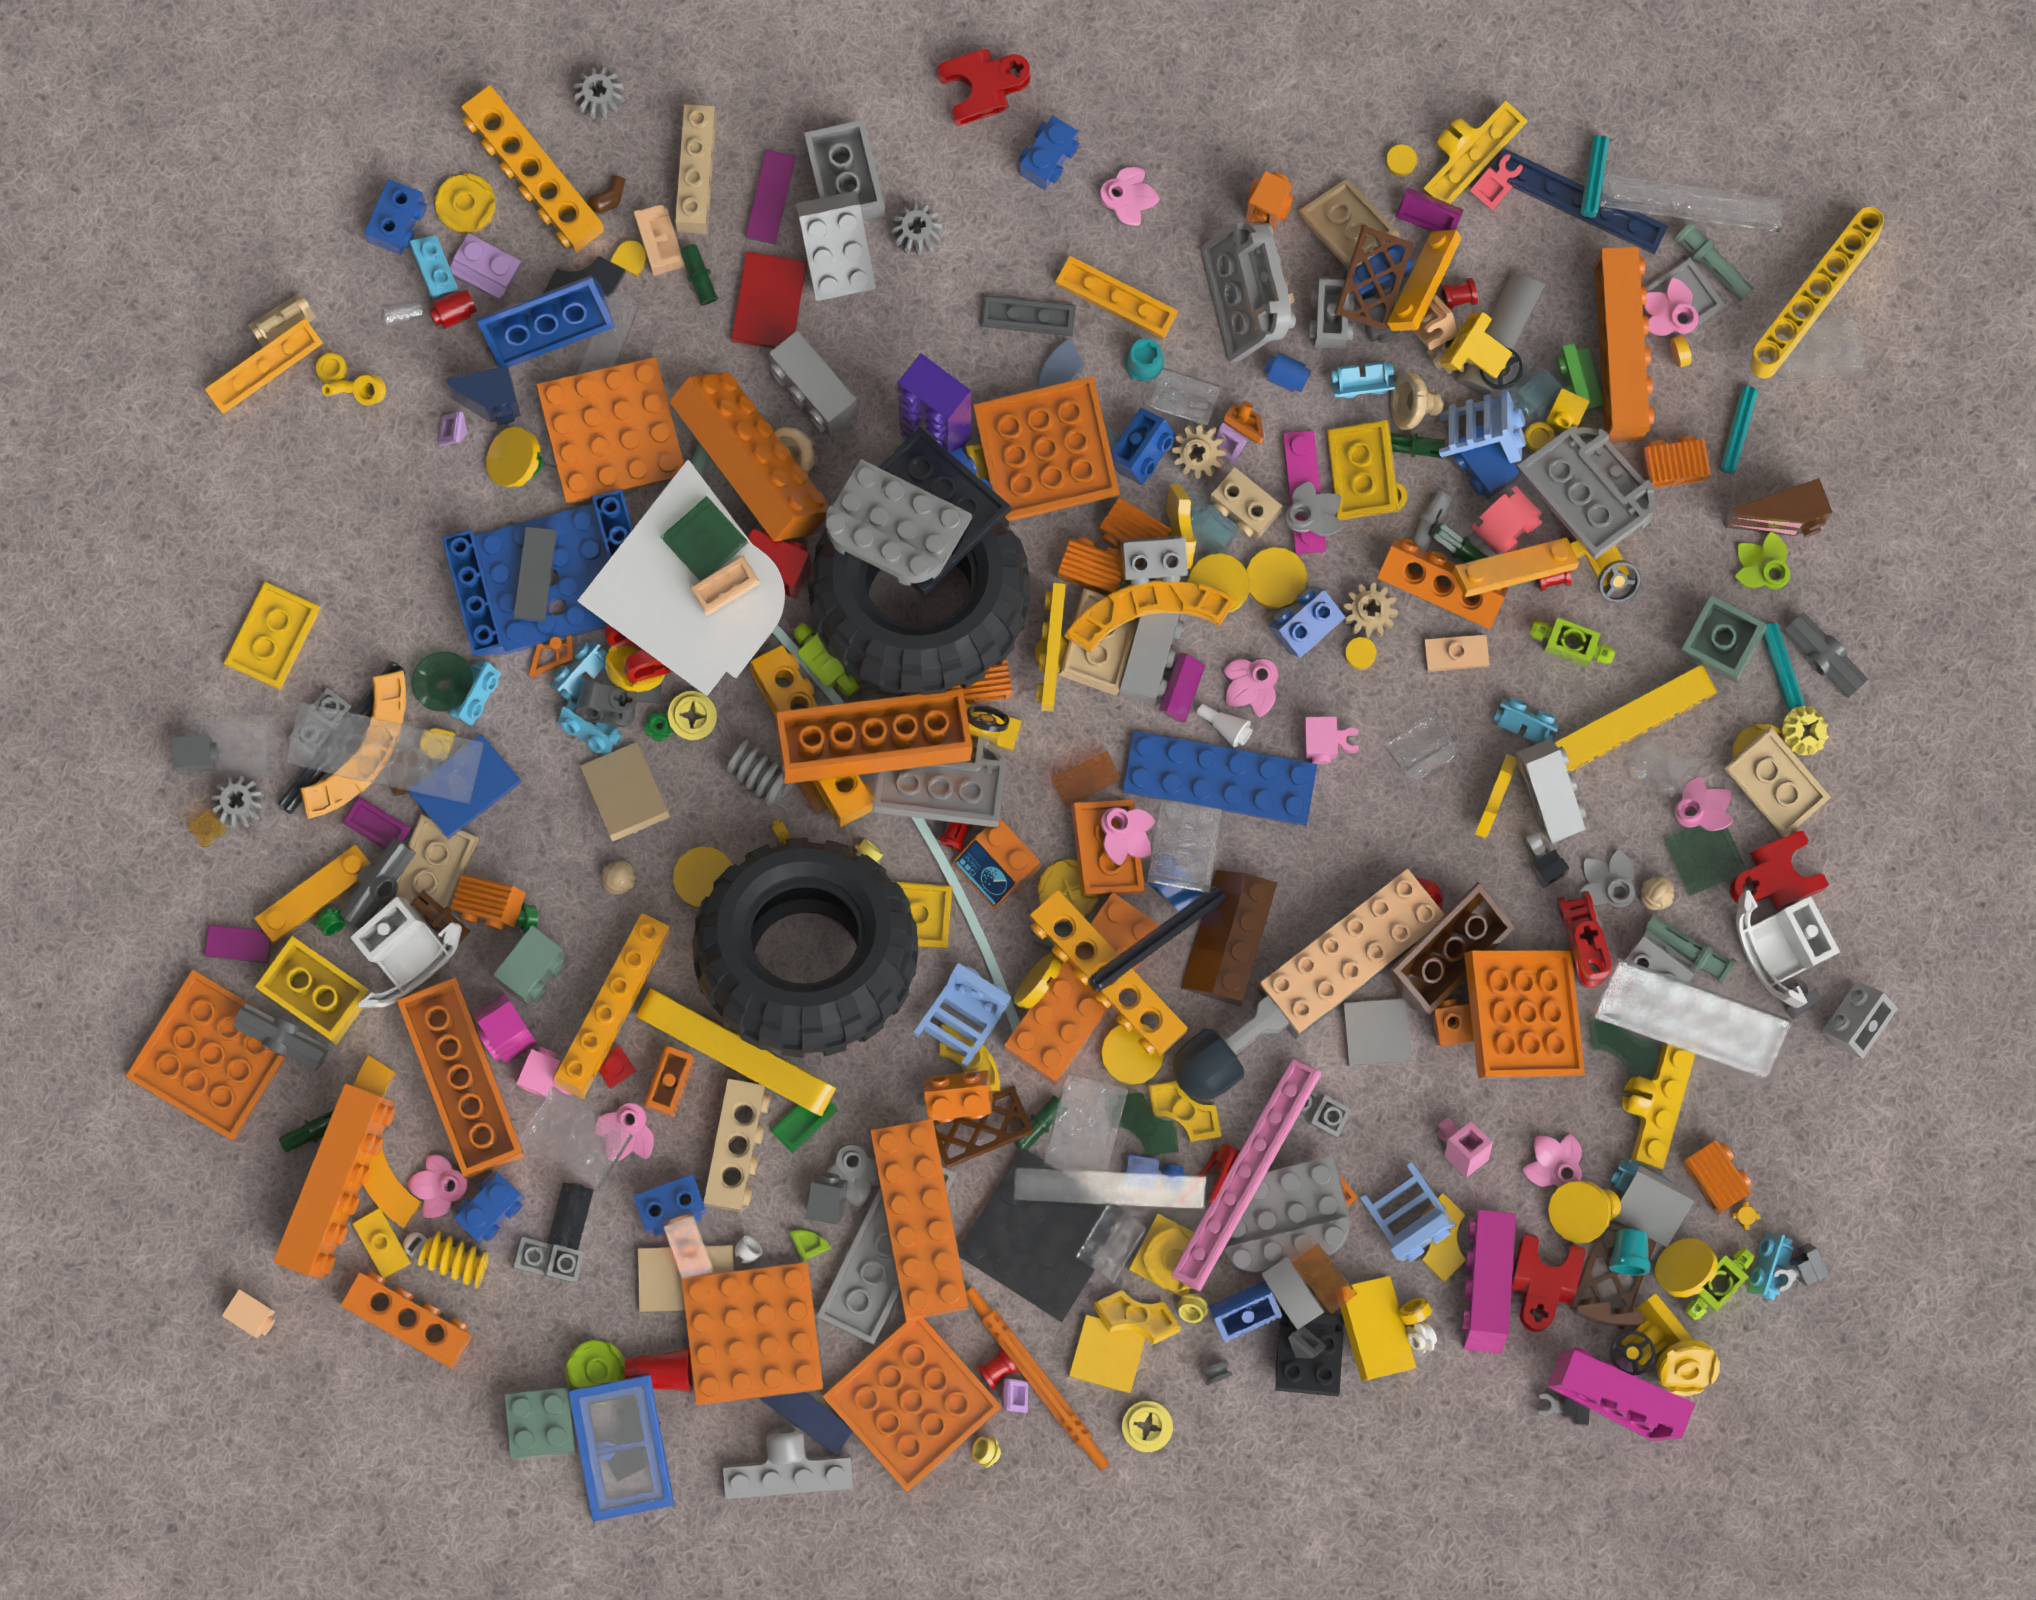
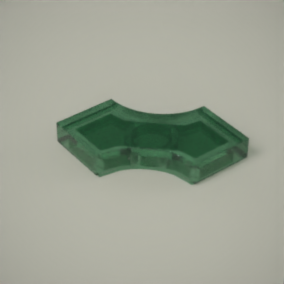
M1621 1015L1588 1019L1593 1050L1605 1051L1617 1057L1624 1065L1628 1078L1654 1075L1656 1073L1659 1063L1656 1042L1643 1041L1633 1036L1625 1027Z
M1143 1093L1110 1096L1112 1126L1114 1128L1128 1129L1133 1132L1142 1142L1145 1155L1179 1153L1176 1121L1163 1120L1154 1115L1148 1108Z

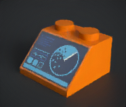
M999 818L998 828L987 826L952 863L993 909L999 906L1038 871L1041 866V862L1001 818Z

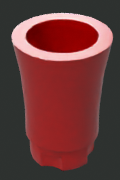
M690 1348L673 1352L628 1357L625 1359V1379L650 1374L653 1389L692 1392L693 1372Z

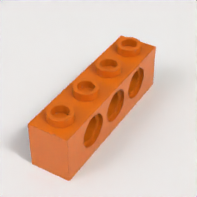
M1395 538L1377 579L1488 629H1491L1509 589L1504 587L1481 593L1477 599L1464 597L1453 575L1456 564L1447 561V557L1439 552H1427L1419 548L1416 542L1407 538ZM1415 562L1420 564L1423 572L1414 573L1410 570L1409 563ZM1437 576H1447L1452 584L1449 586L1441 585L1437 580Z
M371 1271L368 1276L359 1272L340 1306L454 1370L473 1337L466 1333L469 1326L452 1318L450 1323L439 1317L442 1311L426 1302L423 1307H420L412 1302L414 1295L400 1287H397L395 1292L384 1286L387 1280ZM378 1295H387L389 1299L388 1307L384 1311H375L373 1308L374 1299ZM407 1310L415 1311L417 1316L416 1322L410 1327H404L400 1322L401 1315ZM436 1325L442 1326L444 1329L442 1340L436 1343L430 1342L428 1339L430 1328Z

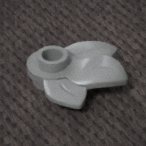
M1306 482L1296 488L1292 498L1293 505L1286 512V523L1292 530L1296 532H1307L1310 530L1319 536H1328L1339 532L1343 528L1342 522L1334 517L1340 506V495L1330 493L1316 494V490L1311 482ZM1304 516L1306 521H1298L1296 517Z
M1617 850L1609 864L1598 859H1585L1583 871L1589 884L1579 891L1580 896L1581 892L1589 891L1594 906L1609 904L1614 908L1627 907L1635 896L1634 886L1630 882L1634 874V868L1628 856L1621 850ZM1615 888L1623 889L1624 897L1616 898L1613 890Z
M856 1144L843 1146L836 1155V1163L826 1171V1173L839 1175L841 1180L848 1181L846 1198L857 1207H861L866 1202L871 1186H881L876 1159L867 1157L864 1149ZM850 1155H855L858 1158L857 1163L853 1166H849L846 1163V1159Z

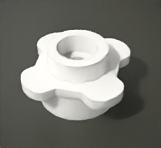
M1421 1322L1414 1324V1327H1406L1408 1342L1419 1354L1426 1353V1350L1430 1352L1434 1350L1437 1337L1429 1324Z

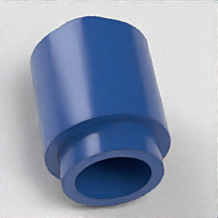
M1279 352L1277 357L1270 356L1263 372L1268 374L1267 381L1291 392L1294 390L1302 392L1311 370L1305 368L1306 364Z

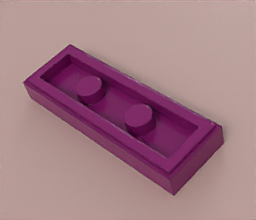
M766 150L748 223L746 239L776 245L796 156Z

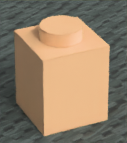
M239 1289L222 1314V1317L258 1339L260 1334L265 1336L275 1322L272 1316L275 1311Z

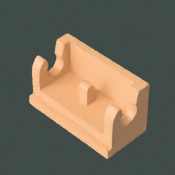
M658 205L641 211H634L635 220L653 276L685 267L668 209H665L664 205Z
M1436 294L1418 330H1412L1429 350L1453 339L1459 333L1452 311Z

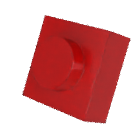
M620 1045L608 1052L599 1069V1073L610 1089L637 1072Z

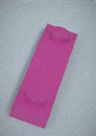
M1314 431L1283 433L1290 506L1293 505L1294 491L1306 482H1311L1316 490V494H1321ZM1297 516L1296 520L1306 521V518L1304 516ZM1293 530L1296 555L1324 553L1327 551L1325 536H1319L1310 530L1307 532H1296Z

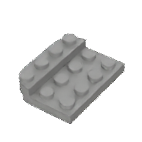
M1234 223L1200 247L1229 362L1241 361L1271 340H1281L1286 335L1288 329H1292L1295 326V314L1291 311L1288 287L1284 281L1280 256L1276 250L1273 228L1269 223Z
M1573 426L1517 465V469L1520 471L1519 474L1594 560L1639 527L1644 529L1654 515L1655 495L1651 482L1649 480L1644 481L1609 441V434L1601 428L1596 430Z
M860 459L834 505L829 506L827 510L826 528L830 541L839 553L844 554L846 551L898 577L899 583L910 586L911 583L923 582L930 578L935 579L940 574L970 523L972 514Z
M978 736V742H972L973 747L970 761L879 772L874 813L998 828L1006 759L996 747L990 744L989 739Z
M1335 1156L1266 1173L1224 1248L1228 1258L1236 1267L1250 1272H1263L1287 1255L1295 1264L1332 1255L1341 1248L1348 1237L1351 1222Z

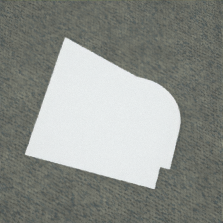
M687 460L577 601L708 696L726 672L737 678L773 632L783 612L785 588L781 574L774 562L750 542L692 463ZM744 555L760 584L707 616L690 587Z

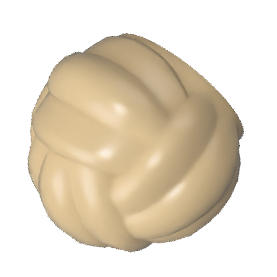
M627 861L612 862L602 870L603 886L609 894L620 895L627 893L635 885L634 869Z
M1652 877L1649 880H1645L1641 889V899L1644 906L1651 910H1663L1671 906L1674 898L1672 882L1665 877Z

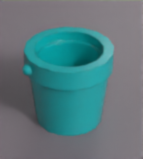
M1141 339L1128 350L1125 356V367L1131 376V380L1136 379L1148 382L1156 379L1161 374L1164 368V355L1155 341Z
M1633 1229L1618 1230L1615 1236L1612 1256L1609 1259V1270L1623 1275L1639 1276L1649 1274L1651 1263L1649 1261L1648 1234L1644 1231Z

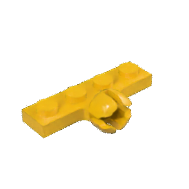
M1506 100L1477 129L1472 128L1462 118L1453 120L1449 124L1448 129H1445L1437 140V146L1447 154L1449 161L1422 191L1428 196L1452 204L1527 124L1528 120Z
M1053 583V592L1046 591L1045 610L1051 611L1050 622H1043L1042 638L1035 647V660L1039 666V671H1045L1044 683H1037L1036 701L1042 702L1041 711L1054 712L1057 672L1060 671L1068 640L1061 636L1066 584Z
M1664 1040L1652 1080L1636 1076L1630 1078L1626 1083L1624 1090L1635 1095H1632L1631 1098L1622 1095L1621 1105L1626 1112L1635 1114L1640 1118V1128L1631 1160L1658 1170L1664 1169L1696 1049L1671 1040Z

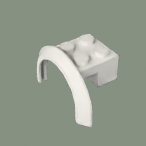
M1747 890L1739 897L1736 914L1738 936L1744 953L1765 988L1779 1000L1792 1007L1799 1008L1808 1003L1800 987L1788 989L1781 982L1840 953L1811 896L1751 926L1750 915L1758 905L1750 890Z
M402 897L394 898L350 938L369 962H375L382 968L396 987L383 993L371 992L358 1006L361 1008H376L391 1005L427 982L455 953L462 932L460 924L451 922L437 935L418 910L410 905L409 899Z

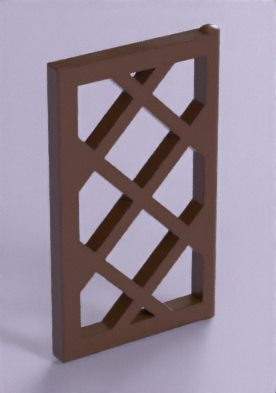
M1362 225L1334 314L1386 331L1387 322L1392 313L1414 243L1375 230L1367 225ZM1366 234L1375 237L1379 244L1378 248L1365 254L1362 248ZM1395 244L1404 247L1401 260L1396 265L1387 249ZM1382 251L1390 268L1375 275L1367 258ZM1362 261L1370 278L1355 285L1353 280L1357 263ZM1392 272L1395 278L1391 292L1385 295L1378 278ZM1372 282L1380 298L1365 305L1358 289ZM1353 292L1360 307L1354 312L1343 309L1347 294ZM1383 303L1385 311L1381 322L1372 320L1368 309Z
M1015 1086L992 1094V1112L1006 1116L1000 1130L985 1125L989 1114L980 1118L979 1123L964 1117L955 1118L952 1120L954 1124L948 1135L937 1132L935 1126L941 1124V1122L933 1121L939 1153L946 1169L1034 1133ZM1011 1095L1013 1103L1009 1110L994 1105L996 1100ZM1012 1118L1022 1121L1025 1128L1013 1133L1006 1132ZM960 1124L975 1128L969 1142L954 1138ZM981 1131L996 1135L995 1140L981 1146L975 1145ZM950 1144L966 1148L964 1153L950 1159L947 1154Z
M1610 1222V1225L1608 1227L1609 1229L1614 1230L1616 1232L1618 1230L1627 1229L1612 1222ZM1607 1229L1596 1239L1577 1289L1574 1303L1571 1306L1572 1309L1580 1306L1579 1303L1583 1292L1589 1287H1592L1596 1298L1600 1297L1601 1303L1609 1302L1610 1305L1623 1299L1625 1307L1633 1306L1644 1275L1637 1276L1632 1290L1626 1293L1617 1276L1619 1275L1618 1273L1610 1271V1274L1596 1280L1591 1275L1596 1259L1601 1256L1604 1257L1609 1268L1610 1258L1608 1253L1613 1251V1247L1605 1249L1602 1243ZM1648 1238L1650 1261L1656 1241ZM1613 1277L1620 1295L1603 1302L1596 1284ZM1617 1326V1327H1618L1619 1329L1623 1330L1625 1326Z

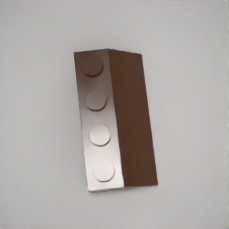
M1216 870L1211 888L1219 886L1225 892L1226 898L1201 919L1181 989L1241 1007L1278 882L1247 873Z
M1477 882L1390 969L1394 987L1412 1009L1430 1015L1467 977L1464 953L1469 951H1493L1515 929V926L1484 887Z

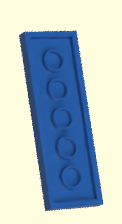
M1134 731L1123 793L1307 826L1318 764Z

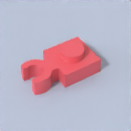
M1509 153L1501 159L1499 163L1500 169L1497 172L1490 166L1470 189V192L1491 210H1494L1513 188V185L1507 180L1519 175L1523 168L1521 164L1513 171L1506 168V162L1511 157Z

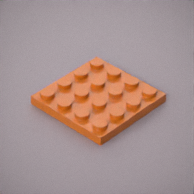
M657 357L536 384L566 505L589 500L594 496L620 489L628 491L671 481L684 465Z
M1094 376L974 404L990 484L993 491L1011 505V511L1005 516L1008 521L1120 495Z
M1571 950L1469 951L1464 953L1478 1078L1573 1077L1585 1075Z
M192 969L125 1077L234 1142L286 1058L261 1045L262 1042L245 1035L233 1027L239 1010L245 1003L253 1006L252 1004Z
M808 1262L682 1278L697 1406L824 1390Z
M924 1318L905 1322L822 1396L907 1493L1002 1408L1001 1404Z

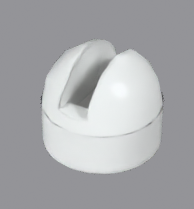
M418 1232L407 1235L403 1242L405 1253L412 1258H419L427 1238ZM418 1237L422 1239L413 1252H411L409 1247Z
M746 1235L736 1244L734 1249L735 1257L740 1256L742 1258L741 1263L749 1264L762 1255V1248L754 1238Z

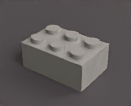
M864 119L804 133L805 146L818 199L856 191L863 221L884 217L885 204Z
M856 191L795 203L816 301L876 289L860 203Z
M798 330L769 353L771 377L779 387L782 388L785 385L792 394L789 397L800 411L804 408L811 416L809 421L820 434L825 431L831 437L858 415V405L855 396Z

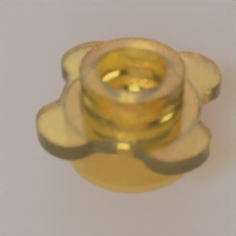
M211 810L205 811L195 821H191L188 827L189 831L196 834L199 838V844L202 847L211 846L214 839L223 837L226 834V827L223 824H219L216 820V814ZM206 826L210 827L208 832L204 830Z

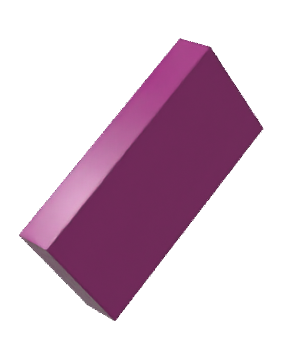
M1407 187L1396 218L1429 231L1456 230L1464 209Z
M1179 653L1159 711L1175 721L1185 723L1206 665L1188 654Z
M359 796L342 821V824L385 850L394 837L404 843L412 831V828Z
M209 925L205 956L268 964L271 941L262 930Z

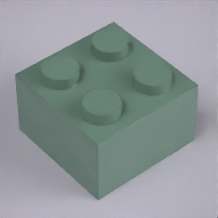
M1710 595L1681 649L1682 655L1738 683L1767 629L1766 623Z
M531 926L493 976L500 986L529 1006L532 1001L538 1003L548 989L545 987L548 980L552 976L556 979L567 965L564 962L567 956L562 947L534 926Z
M569 1387L505 1394L511 1459L518 1460L577 1453L575 1424L568 1392L570 1390Z

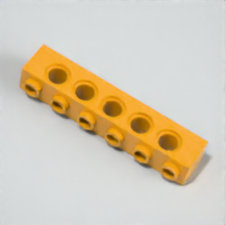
M491 85L461 106L465 116L461 120L472 134L476 131L483 139L480 144L490 157L495 154L502 162L499 164L502 172L509 180L513 177L521 185L517 189L528 203L532 200L539 208L536 213L546 226L551 223L558 231L555 236L565 249L570 246L577 253L604 232L601 220ZM492 120L501 122V125L496 130L485 128L487 123ZM510 143H516L520 146L514 153L504 151L505 147ZM529 166L538 168V172L533 176L523 174L524 169ZM547 189L557 191L556 196L552 199L541 197L542 193ZM566 212H572L576 215L575 219L571 222H563L560 220V217Z
M783 645L750 661L749 667L751 676L775 718L776 712L789 711L791 706L795 704H801L805 708L823 706L822 704L817 705L812 695L815 692L810 681L807 678L803 679L797 669L800 666L797 658L792 652L788 653ZM786 678L792 684L789 687H780L777 685L776 680ZM858 775L812 781L839 828L872 812L875 795L867 782L863 784ZM845 782L852 787V790L845 793L840 792L836 785Z
M1059 890L1053 893L1030 914V921L1032 922L1030 928L1041 940L1046 937L1054 945L1051 950L1061 962L1065 963L1068 960L1075 968L1073 974L1084 986L1088 984V979L1092 974L1119 956ZM1065 922L1069 924L1072 928L1071 934L1067 937L1058 936L1054 932V927L1058 923ZM1079 946H1089L1093 950L1094 955L1088 960L1079 959L1075 953ZM1130 969L1094 995L1103 1007L1108 1009L1111 1006L1119 1016L1116 1020L1127 1032L1133 1030L1141 1038L1137 1042L1149 1055L1155 1053L1160 1057L1187 1032V1026L1133 969ZM1130 991L1135 994L1137 1001L1132 1006H1124L1119 1001V995L1122 992ZM1146 1014L1154 1015L1158 1020V1026L1151 1030L1145 1029L1141 1025L1140 1019Z
M641 913L554 1076L555 1086L584 1099L670 937V926Z

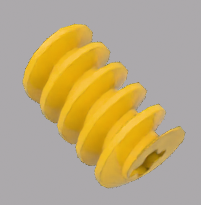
M438 1230L433 1237H429L425 1242L419 1256L418 1266L421 1267L428 1260V1270L433 1271L440 1265V1275L445 1276L451 1270V1279L456 1281L463 1274V1284L468 1286L475 1279V1289H478L489 1263L488 1250H484L480 1256H476V1245H473L466 1252L464 1251L465 1241L461 1240L454 1247L453 1236L450 1235L442 1242L441 1231Z

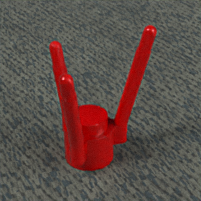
M1226 1144L1221 1145L1219 1152L1213 1150L1209 1161L1178 1200V1204L1183 1205L1214 1164H1216L1214 1169L1220 1173L1208 1199L1210 1203H1213L1240 1150Z

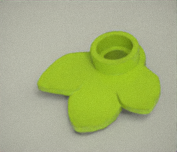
M1770 532L1762 546L1752 543H1740L1738 545V559L1744 568L1735 575V578L1743 586L1752 589L1765 586L1769 589L1777 590L1783 588L1788 583L1790 569L1785 563L1788 550L1778 535ZM1777 570L1780 578L1776 580L1770 578L1769 571Z

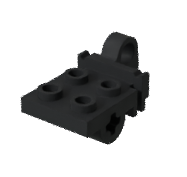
M1305 1280L1306 1285L1316 1298V1281ZM1281 1307L1282 1317L1279 1322L1275 1391L1339 1397L1344 1336L1342 1331L1345 1325L1342 1314L1322 1313L1304 1325L1326 1347L1314 1358H1295L1289 1336L1297 1329Z

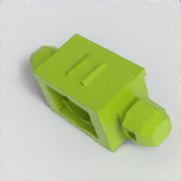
M1558 617L1553 628L1549 627V623L1533 622L1529 635L1540 642L1543 640L1547 641L1544 652L1587 668L1592 658L1596 659V662L1609 665L1612 663L1616 651L1604 643L1602 646L1598 645L1601 633ZM1560 631H1563L1564 634L1561 637L1559 645H1557L1556 642L1558 640ZM1569 636L1577 638L1580 647L1578 649H1570L1565 644V638ZM1586 640H1588L1589 642L1585 650V653L1581 654V651L1584 648V644L1586 643Z
M802 623L793 631L797 641L800 644H804L797 654L826 688L835 687L839 684L837 688L847 696H853L860 689L859 682L844 671L841 662L836 657L834 658L828 654L819 639L818 633L814 635L816 631L808 624Z
M1746 1248L1738 1250L1731 1257L1733 1260L1726 1255L1719 1259L1715 1276L1723 1277L1726 1274L1730 1276L1725 1280L1727 1284L1726 1290L1723 1293L1716 1291L1711 1295L1709 1291L1713 1287L1708 1281L1705 1284V1289L1694 1295L1697 1299H1691L1685 1307L1684 1313L1692 1321L1700 1319L1707 1312L1706 1308L1712 1313L1717 1312L1749 1278L1742 1271V1269L1746 1270L1753 1262L1754 1255Z

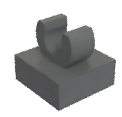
M1801 980L1795 984L1800 987L1808 1003L1799 1008L1790 1006L1786 1009L1793 1020L1823 999L1816 988L1808 993L1807 985Z

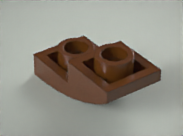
M1600 1297L1582 1299V1305L1574 1307L1575 1315L1595 1323L1611 1326H1640L1644 1324L1642 1311L1634 1312L1633 1306L1615 1308V1314L1611 1315L1609 1302L1601 1303Z

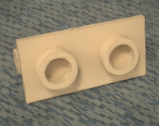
M298 293L248 324L263 348L304 318L309 323L316 319V316L304 296Z

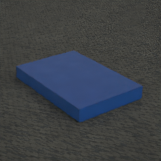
M481 734L408 790V793L446 839L449 840L521 783V779Z

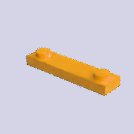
M1457 230L1431 231L1387 322L1392 331L1418 330L1462 239Z
M1072 256L1068 257L1055 281L1056 286L1162 340L1165 339L1178 315V310Z
M304 318L204 390L222 415H224L323 345V342L306 318Z
M1566 537L1456 565L1453 575L1464 597H1469L1575 570L1578 567L1579 560Z
M355 844L256 916L254 920L271 943L275 945L357 885L360 871L371 863Z

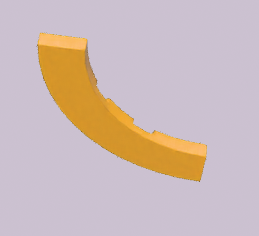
M1162 580L1149 581L1148 584L1130 585L1110 593L1106 598L1085 610L1067 630L1065 638L1091 653L1097 644L1115 628L1135 618L1156 613L1188 614L1207 620L1220 627L1235 604L1236 598L1221 590L1200 583L1198 585L1188 582H1162Z
M404 671L372 677L373 709L365 737L352 757L335 773L317 783L300 788L306 819L324 815L343 806L360 792H363L386 766L400 737L406 708Z
M368 1055L358 1073L354 1086L385 1097L389 1084L396 1073ZM382 1146L379 1154L373 1156L369 1166L372 1168L371 1176L364 1188L376 1205L392 1221L405 1229L422 1202L412 1196L395 1177L388 1165Z

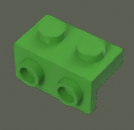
M1575 343L1562 346L1559 357H1556V362L1560 375L1564 374L1567 385L1564 386V389L1590 401L1585 411L1602 407L1604 401L1589 348L1576 350Z

